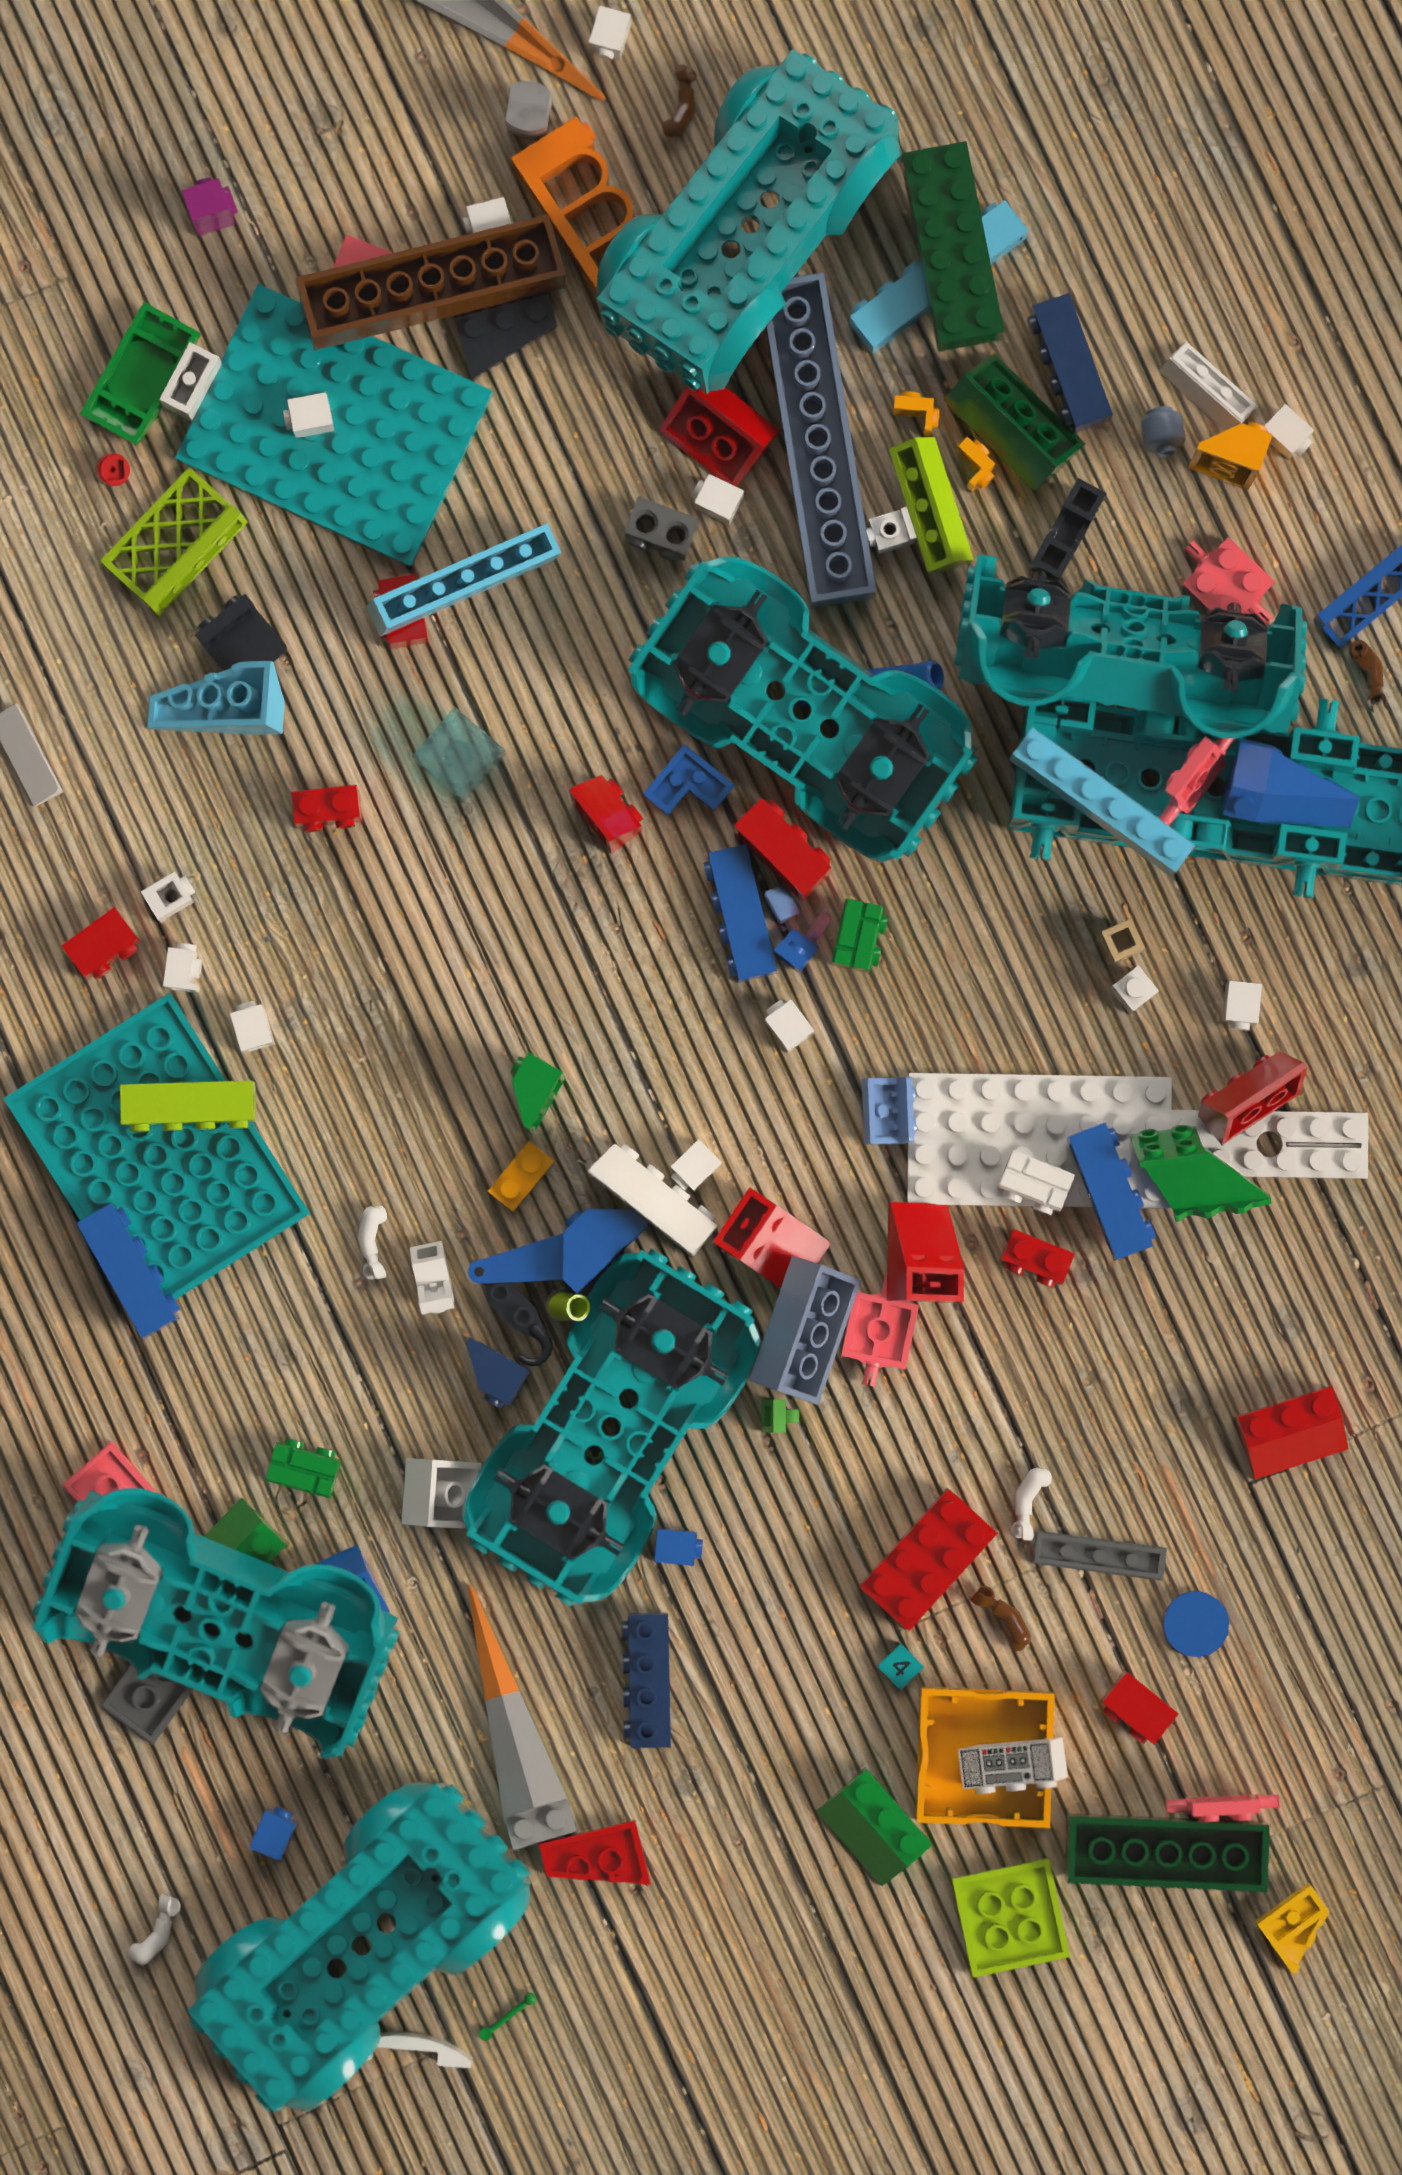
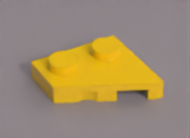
M1307 1882L1258 1918L1255 1923L1294 1975L1300 1968L1298 1964L1307 1947L1310 1948L1313 1944L1317 1929L1323 1925L1330 1911L1313 1887Z

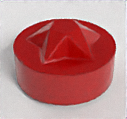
M105 454L96 464V475L105 485L119 486L129 477V463L120 454Z

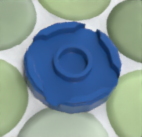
M1190 1591L1180 1594L1167 1607L1163 1618V1630L1167 1641L1175 1650L1186 1656L1203 1657L1214 1653L1223 1645L1228 1636L1229 1618L1226 1609L1217 1598L1206 1592Z

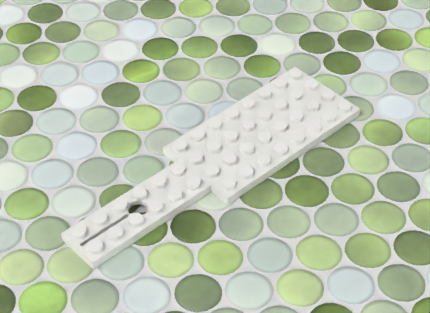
M909 1073V1077H912V1085L915 1088L913 1115L917 1129L914 1135V1142L908 1143L907 1203L1033 1207V1202L1023 1198L1019 1204L1002 1197L1004 1191L998 1189L1010 1154L1014 1150L1075 1174L1063 1207L1093 1208L1066 1138L1105 1122L1108 1129L1113 1127L1117 1134L1120 1146L1115 1148L1119 1158H1125L1129 1165L1132 1176L1127 1179L1131 1189L1139 1191L1144 1204L1143 1208H1171L1145 1168L1139 1167L1131 1143L1130 1134H1137L1145 1129L1161 1131L1172 1129V1127L1177 1125L1196 1126L1202 1146L1244 1177L1368 1179V1113L1274 1111L1224 1145H1221L1198 1117L1199 1110H1171L1172 1077ZM1263 1132H1274L1282 1141V1148L1274 1157L1263 1156L1257 1149V1139ZM1286 1142H1301V1143H1288V1147H1286ZM1313 1143H1360V1144H1313Z

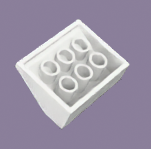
M614 1143L588 1170L590 1175L693 1258L716 1230L717 1225L713 1223L716 1216L702 1205L696 1209L687 1201L691 1196L676 1184L671 1189L662 1182L665 1175L654 1166L649 1164L645 1168L637 1162L636 1159L640 1155L624 1143L620 1148Z

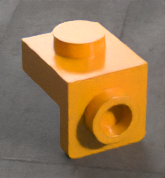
M911 391L901 392V396L895 395L893 415L925 417L924 436H930L931 429L938 428L939 408H933L934 398H923L920 393Z
M966 437L958 446L957 453L978 472L967 485V489L973 492L977 486L982 490L994 478L991 472L994 470L995 463L987 456L990 452L980 441L975 440L972 442Z

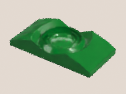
M143 302L81 410L80 415L138 446L159 415L163 406L159 399L188 344L191 342L196 345L201 333Z

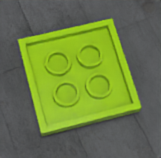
M1049 1858L951 1878L973 1978L1070 1957Z

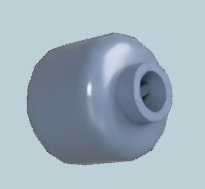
M1161 406L1153 408L1147 412V416L1141 421L1144 447L1149 452L1157 453L1158 457H1169L1176 454V449L1185 443L1186 436L1182 416L1177 411H1173L1171 407Z

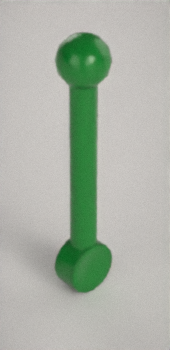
M532 1992L526 1993L522 2002L490 2027H483L479 2032L480 2039L483 2041L490 2040L495 2030L527 2005H534L537 2001L536 1995Z

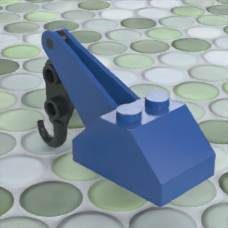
M587 1209L583 1213L577 1210L565 1221L564 1224L568 1228L562 1234L477 1260L470 1264L468 1276L473 1282L485 1286V1295L489 1304L515 1330L534 1337L540 1343L541 1352L537 1357L527 1358L524 1355H519L518 1359L523 1364L533 1367L545 1363L551 1356L553 1344L551 1337L542 1325L536 1308L512 1283L565 1281L577 1294H580L649 1227L648 1223L634 1209Z

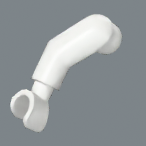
M379 1205L375 1207L370 1206L364 1210L357 1235L363 1259L367 1260V1263L363 1266V1274L370 1280L386 1278V1272L381 1263L378 1262L376 1255L378 1254L375 1237L378 1224L384 1223L387 1219L385 1208Z
M1031 1469L1015 1493V1515L1018 1516V1521L1013 1523L1011 1533L1016 1538L1030 1541L1033 1539V1529L1029 1523V1515H1032V1501L1041 1487H1046L1051 1483L1052 1476L1047 1469Z
M161 1894L158 1904L160 1915L159 1919H156L153 1933L141 1944L134 1943L130 1946L128 1956L132 1961L141 1965L147 1964L167 1945L173 1922L170 1920L171 1916H175L181 1907L180 1902L176 1898Z

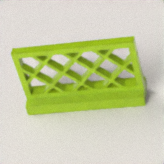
M189 467L111 548L100 562L147 604L154 613L160 616L245 527L248 521L238 509L227 502ZM192 479L199 485V498L182 499V488ZM204 490H205L211 497H205ZM219 503L225 509L216 519H205V504ZM199 504V520L182 521V505ZM165 506H176L177 521L160 522V511ZM199 526V537L194 542L182 543V527ZM177 528V543L160 544V529ZM154 529V545L137 546V535L142 530ZM177 550V560L171 566H160V551ZM154 551V567L137 568V552ZM132 552V568L118 569L112 564L120 553ZM154 573V584L144 593L138 588V574ZM125 575H132V581Z

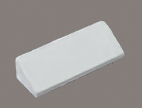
M1187 342L1160 369L1161 374L1225 431L1244 423L1258 407Z
M16 703L1 712L0 741L33 806L36 807L63 793L20 706Z

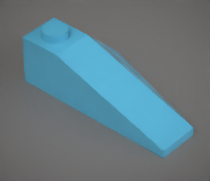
M272 661L239 662L231 665V668L217 674L213 672L205 675L204 679L188 685L181 684L150 696L147 728L150 730L245 735L282 734L285 702L274 663Z

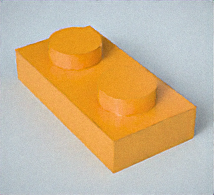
M528 1141L488 1192L514 1212L555 1161L531 1141Z

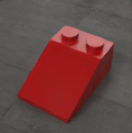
M600 775L569 790L572 804L611 854L643 830L642 825L639 823L643 820V817L633 804L627 807L621 800L620 796L624 793L612 778L607 781L603 775Z

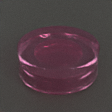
M821 909L811 921L803 936L812 942H816L831 921V915Z

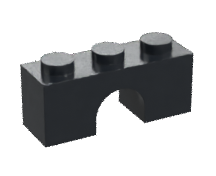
M1078 478L1052 528L1036 553L1029 570L1032 572L1040 571L1039 576H1041L1043 571L1046 573L1048 581L1059 582L1107 493Z

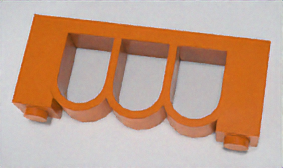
M576 116L511 157L512 167L544 215L549 214L553 230L598 297L597 275L599 268L593 261V258L606 251L619 230L633 219V205L630 197L622 189L609 186V171L606 161L594 149L593 140L596 139V136L587 122L581 124ZM583 162L594 165L602 175L599 184L593 190L560 210L544 186V183L577 163ZM613 200L620 203L626 211L624 222L585 248L568 221L600 201Z

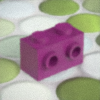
M212 177L202 178L194 182L193 187L182 190L198 237L235 225L232 215L238 213L233 196L229 186L222 187L219 178L214 180Z

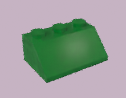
M528 1052L525 1058L518 1057L510 1073L513 1076L512 1084L524 1128L528 1133L534 1135L566 1078L561 1070Z
M243 1498L204 1536L207 1539L268 1564L289 1544Z
M866 1767L816 1810L881 1886L908 1868L933 1846L927 1836Z

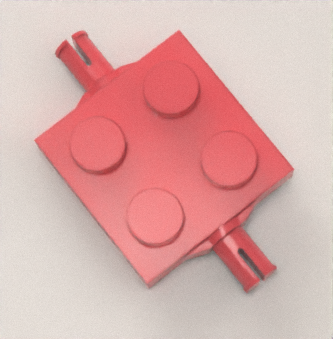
M1229 537L1217 549L1208 554L1194 540L1190 543L1193 549L1189 546L1186 547L1184 551L1198 564L1194 573L1183 583V586L1209 611L1214 608L1227 611L1228 604L1234 602V610L1236 603L1241 606L1240 613L1257 614L1265 624L1268 622L1262 616L1268 621L1273 618L1260 605L1263 595L1275 584V581Z
M1204 737L1200 744L1196 743L1190 749L1186 757V763L1180 771L1175 770L1166 783L1167 788L1165 791L1170 801L1158 819L1170 826L1179 812L1187 815L1191 812L1227 764L1224 759L1225 751L1234 739L1219 738L1216 743H1213Z
M887 1274L884 1275L881 1293L870 1295L857 1292L849 1315L841 1356L857 1359L866 1365L861 1384L868 1385L869 1376L872 1373L869 1386L874 1387L876 1386L879 1368L890 1366L906 1370L919 1308L917 1304L903 1301H887Z
M1279 1794L1186 1797L1185 1799L1178 1800L1166 1799L1167 1814L1186 1812L1195 1817V1819H1199V1822L1219 1821V1815H1228L1232 1820H1251L1252 1814L1260 1813V1809L1280 1808Z

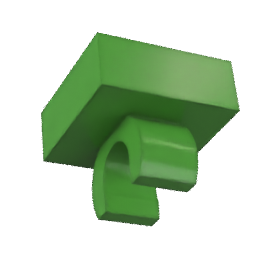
M762 1400V1433H786V1423H799V1409H786V1400Z

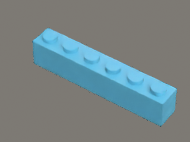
M1005 200L999 205L993 202L981 211L992 265L1024 241L1029 230ZM918 260L903 270L904 276L894 283L892 280H889L876 291L878 296L870 302L864 299L851 310L852 315L849 319V325L872 354L930 311L921 264Z
M547 523L376 597L366 608L381 637L554 561L561 554V551Z
M1033 727L1009 758L1011 762L1169 876L1177 872L1195 847L1189 840Z

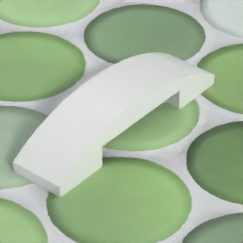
M410 2032L380 2033L381 2040L377 2046L379 2048L438 2052L437 2066L471 2068L473 2057L444 2040ZM373 2053L371 2054V2056H370L367 2060H371V2059H372Z

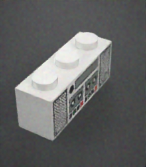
M1063 1737L972 1745L958 1749L963 1789L975 1788L976 1794L995 1792V1786H1006V1791L1026 1789V1784L1036 1783L1037 1789L1052 1788L1057 1786L1056 1781L1068 1777Z

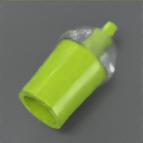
M558 1289L548 1296L545 1308L547 1315L553 1321H581L588 1316L590 1303L583 1295Z

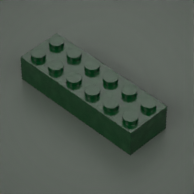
M967 141L902 153L901 168L937 351L942 352L1002 340L1004 328Z
M1067 1813L1064 1880L1070 1884L1268 1892L1270 1825L1262 1821L1219 1820L1216 1822H1199V1819Z

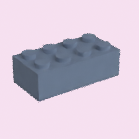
M792 1256L749 1381L819 1405L861 1280L824 1265Z

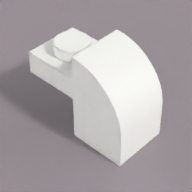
M442 1241L410 1247L421 1314H437L444 1312L446 1309L454 1308L453 1289Z

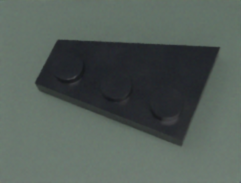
M549 293L455 318L469 374L473 382L480 378L483 373L506 361L508 357L520 349L526 348L557 328Z

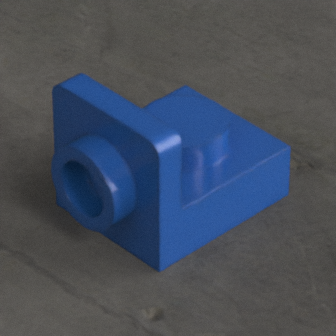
M792 929L786 938L777 945L773 954L800 974L816 953L818 947L796 929Z

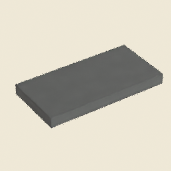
M178 1606L173 1611L174 1617L179 1622H189L192 1618L191 1612L184 1609V1606ZM214 1623L204 1624L205 1630L209 1634H220L219 1627ZM130 1664L100 1706L150 1744L154 1745L194 1689L154 1672L148 1677L140 1679L137 1677L136 1669Z

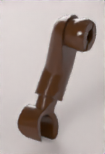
M684 64L675 67V73L680 82V90H678L679 105L671 119L665 120L662 124L664 135L670 138L683 135L696 112L694 89L691 88V82L696 80L697 74L695 70L687 69V66Z
M1355 640L1350 645L1349 655L1366 674L1367 688L1370 689V696L1367 699L1368 709L1374 712L1371 702L1376 698L1381 699L1386 708V696L1382 693L1381 689L1384 686L1382 662L1366 642Z
M983 1586L979 1588L970 1599L971 1602L981 1607H988L992 1610V1614L1002 1619L1011 1635L1008 1640L1009 1646L1015 1651H1022L1030 1643L1031 1634L1020 1612L1001 1599H994L995 1593L990 1587Z

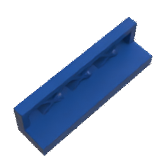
M1402 545L1313 619L1338 650L1402 597ZM1401 564V572L1393 571ZM1386 576L1400 577L1399 591L1395 594L1381 593L1382 579ZM1377 584V586H1376V593H1375V592H1368L1371 588H1373V587ZM1359 598H1375L1374 612L1370 615L1356 614V605ZM1380 598L1388 599L1380 606ZM1352 605L1351 613H1344ZM1336 617L1351 618L1350 631L1341 639L1328 625ZM1355 619H1363L1362 622L1355 626Z

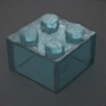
M454 707L412 755V758L417 765L464 804L506 753L503 747Z

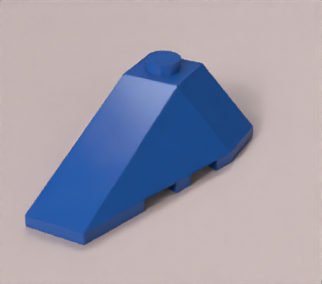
M1243 739L1239 741L1222 795L1223 815L1253 822L1351 827L1360 800L1358 795L1329 778H1322L1309 771L1308 766L1299 761L1296 763L1283 756L1282 751L1277 748Z

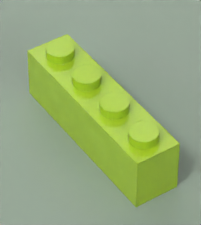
M915 437L890 448L891 458L928 573L949 571L974 561L935 437Z
M221 1081L120 1085L121 1125L129 1126L130 1132L149 1131V1125H162L163 1131L182 1130V1124H195L196 1130L215 1129V1123H228L229 1129L248 1128V1122H256L255 1082Z

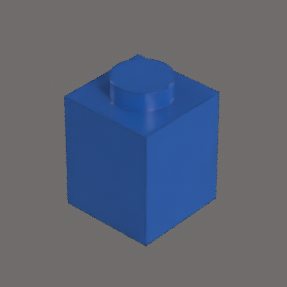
M658 1528L654 1562L694 1566V1560L701 1559L703 1540L696 1539L697 1532Z
M275 1806L274 1810L269 1808L265 1810L249 1848L280 1861L298 1821L292 1819L293 1813L278 1806Z

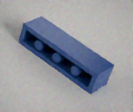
M747 844L708 853L709 861L704 862L703 865L707 881L714 880L717 893L711 894L715 913L722 912L724 925L719 926L723 945L729 944L732 956L726 958L730 976L737 975L738 982L741 983L777 974Z
M1105 1122L1068 1136L1066 1140L1113 1261L1154 1246L1152 1239L1156 1238L1152 1224L1149 1219L1143 1220L1139 1210L1144 1207L1140 1193L1137 1189H1131L1127 1179L1132 1176L1126 1159L1119 1158L1115 1148L1120 1146L1114 1128L1108 1129Z
M111 1203L79 1221L77 1225L141 1338L146 1339L179 1320L180 1318L176 1312L181 1309L173 1294L170 1292L166 1295L160 1283L164 1281V1278L155 1264L150 1266L144 1257L148 1250L140 1236H132L127 1227L132 1224L128 1214L123 1207L117 1209Z

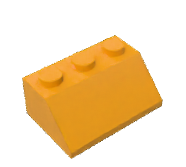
M1248 422V425L1241 423L1200 442L1189 462L1188 469L1249 490L1260 471L1273 434L1266 432L1267 428L1260 424Z

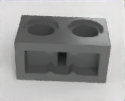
M638 496L625 528L624 537L629 540V545L637 549L646 551L647 547L660 551L659 556L666 560L677 562L679 558L685 561L697 532L699 519ZM641 519H650L655 526L652 531L642 533L636 528V524ZM673 530H679L685 535V539L680 544H671L666 538L668 533Z

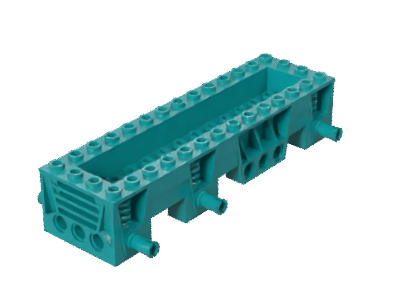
M1066 697L1041 706H1025L1020 743L1033 727L1078 761H1089L1093 765L1096 774L1157 818L1160 817L1169 805L1170 798L1165 791L1167 788L1166 783L1175 770L1180 771L1186 763V757L1190 749L1196 743L1200 744L1204 737L1213 743H1216L1219 739L1201 732L1191 725L1184 716L1180 715L1168 716L1165 713L1149 710L1133 711L1096 705L1097 702L1070 700ZM1319 699L1316 728L1304 729L1294 727L1290 733H1271L1261 729L1255 734L1234 739L1225 751L1224 759L1227 764L1216 779L1220 780L1225 788L1240 739L1273 746L1282 751L1283 756L1296 763L1298 761L1308 766L1309 771L1322 778H1329L1360 797L1351 827L1265 823L1223 815L1222 795L1217 797L1211 796L1207 791L1188 815L1179 812L1169 826L1195 845L1188 856L1296 871L1292 896L1300 897L1303 894V898H1313L1316 874L1402 886V749L1360 743V736L1338 733L1335 729L1340 702L1332 700L1329 703V699ZM1016 766L1008 830L1033 834L1029 858L1038 860L1040 847L1042 846L1041 860L1050 861L1053 837L1129 847L1027 772ZM1154 770L1159 776L1158 784L1154 787L1145 786L1141 781V773L1143 771Z

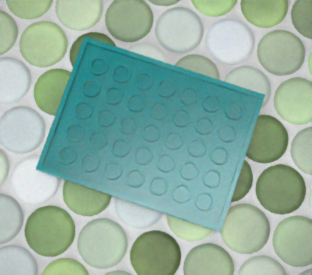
M257 284L221 360L222 365L199 406L175 457L176 461L412 568L493 396V390L374 336L314 351L301 303ZM326 392L334 431L296 438L293 429L287 430L283 410H289L287 400Z
M168 993L3 1099L80 1221L111 1203L117 1209L123 1207L132 1224L127 1226L132 1236L136 1237L139 1235L148 1250V1253L144 1254L150 1266L155 1264L164 1278L160 1285L165 1294L167 1295L171 1292L177 1300L311 1213L253 1122H248V1128L229 1129L228 1123H215V1129L196 1130L195 1124H182V1130L163 1131L162 1125H149V1131L130 1132L129 1126L121 1125L120 1085L226 1081L171 993Z

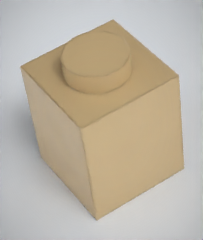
M1132 919L1106 929L1098 935L1111 965L1132 957L1145 949Z

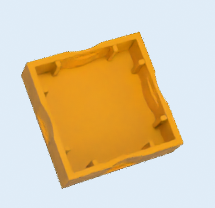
M920 1686L916 1822L939 1824L981 1822L994 1823L1001 1826L1050 1828L1051 1788L1037 1789L1036 1783L1026 1784V1789L1006 1791V1786H995V1792L976 1794L975 1788L963 1789L958 1749L972 1745L1053 1738L1055 1694L1047 1691Z

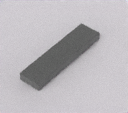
M1035 1530L1031 1563L1163 1581L1167 1548Z

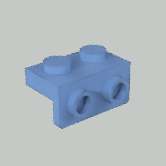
M912 1077L862 1079L864 1145L914 1142L917 1125L913 1115L915 1088L912 1085Z

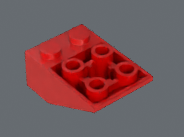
M751 1187L748 1188L713 1241V1244L780 1289L792 1256L818 1263L831 1244Z
M888 1202L887 1301L964 1302V1266L948 1205Z

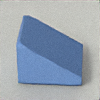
M785 885L765 892L764 899L777 923L782 924L800 913L798 906Z

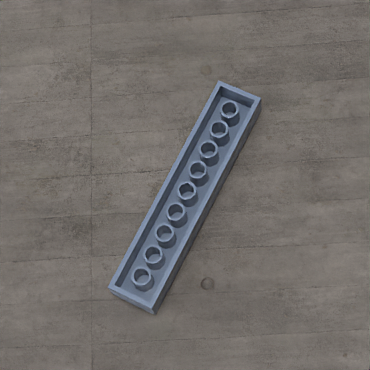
M823 272L793 277L781 292L787 305L784 310L781 309L765 327L810 607L818 608L874 599L876 596V586L825 275Z

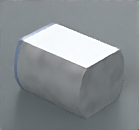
M520 81L512 84L505 118L507 129L514 135L524 139H539L546 136L552 107L551 91L544 85L533 81Z

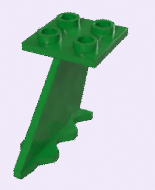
M1177 1125L1168 1130L1145 1129L1137 1134H1130L1139 1167L1145 1168L1167 1200L1176 1222L1192 1215L1212 1218L1219 1212L1224 1211L1243 1214L1252 1208L1272 1204L1271 1196L1202 1146L1196 1126Z

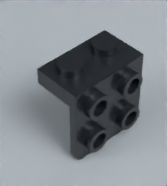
M246 594L240 598L238 595H235L222 606L224 611L215 618L209 616L197 626L199 631L195 634L199 643L223 671L230 669L231 665L239 662L272 661L274 663L287 652L286 644L259 613Z

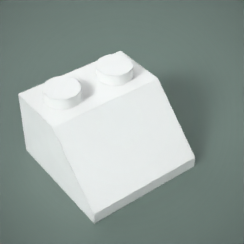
M406 1458L401 1524L425 1527L466 1528L462 1509L468 1491L481 1469L482 1463Z

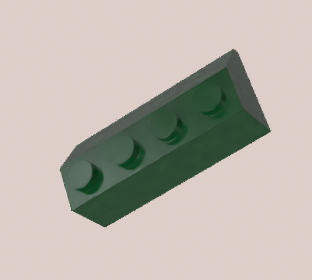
M995 353L967 372L944 398V401L951 407L953 413L961 417L974 430L976 436L984 440L997 453V456L1007 463L1020 476V479L1034 491L1047 483L1086 445L1075 433L1073 434V431L1068 426H1065L1064 422Z

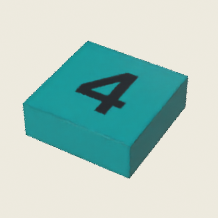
M901 1643L877 1665L900 1690L924 1668Z

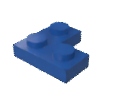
M684 744L643 793V796L667 816L671 814L688 792L715 811L735 785Z

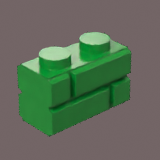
M845 898L831 965L870 973L871 966L878 967L882 948L876 947L878 934L885 935L889 917L883 915V906Z
M285 1438L284 1444L276 1442L265 1481L331 1498L342 1461L335 1458L336 1451L317 1447L315 1453L303 1449V1442Z

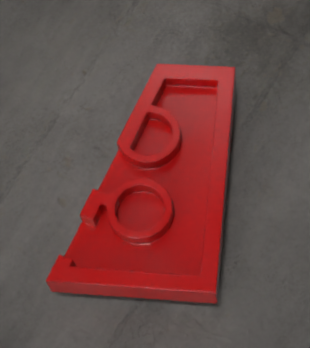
M636 1819L539 1843L546 1877L651 1885Z

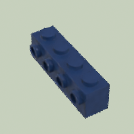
M1070 293L1032 305L1031 316L1027 317L1029 328L1033 336L1037 334L1042 345L1038 347L1039 355L1043 365H1049L1053 377L1049 378V382L1054 396L1060 395L1064 407L1060 408V413L1065 426H1071L1074 434L1109 422L1113 413Z
M629 1613L628 1621H622V1641H629V1654H623V1674H629L630 1687H623L624 1707H630V1721H624V1741H631V1748L671 1747L668 1613Z

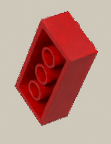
M946 1488L858 1586L907 1631H910L998 1533L949 1488Z

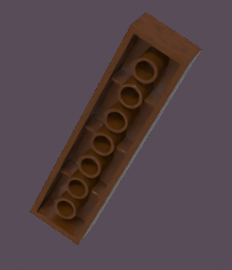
M549 214L296 277L297 292L314 351L565 288L566 281L565 269Z

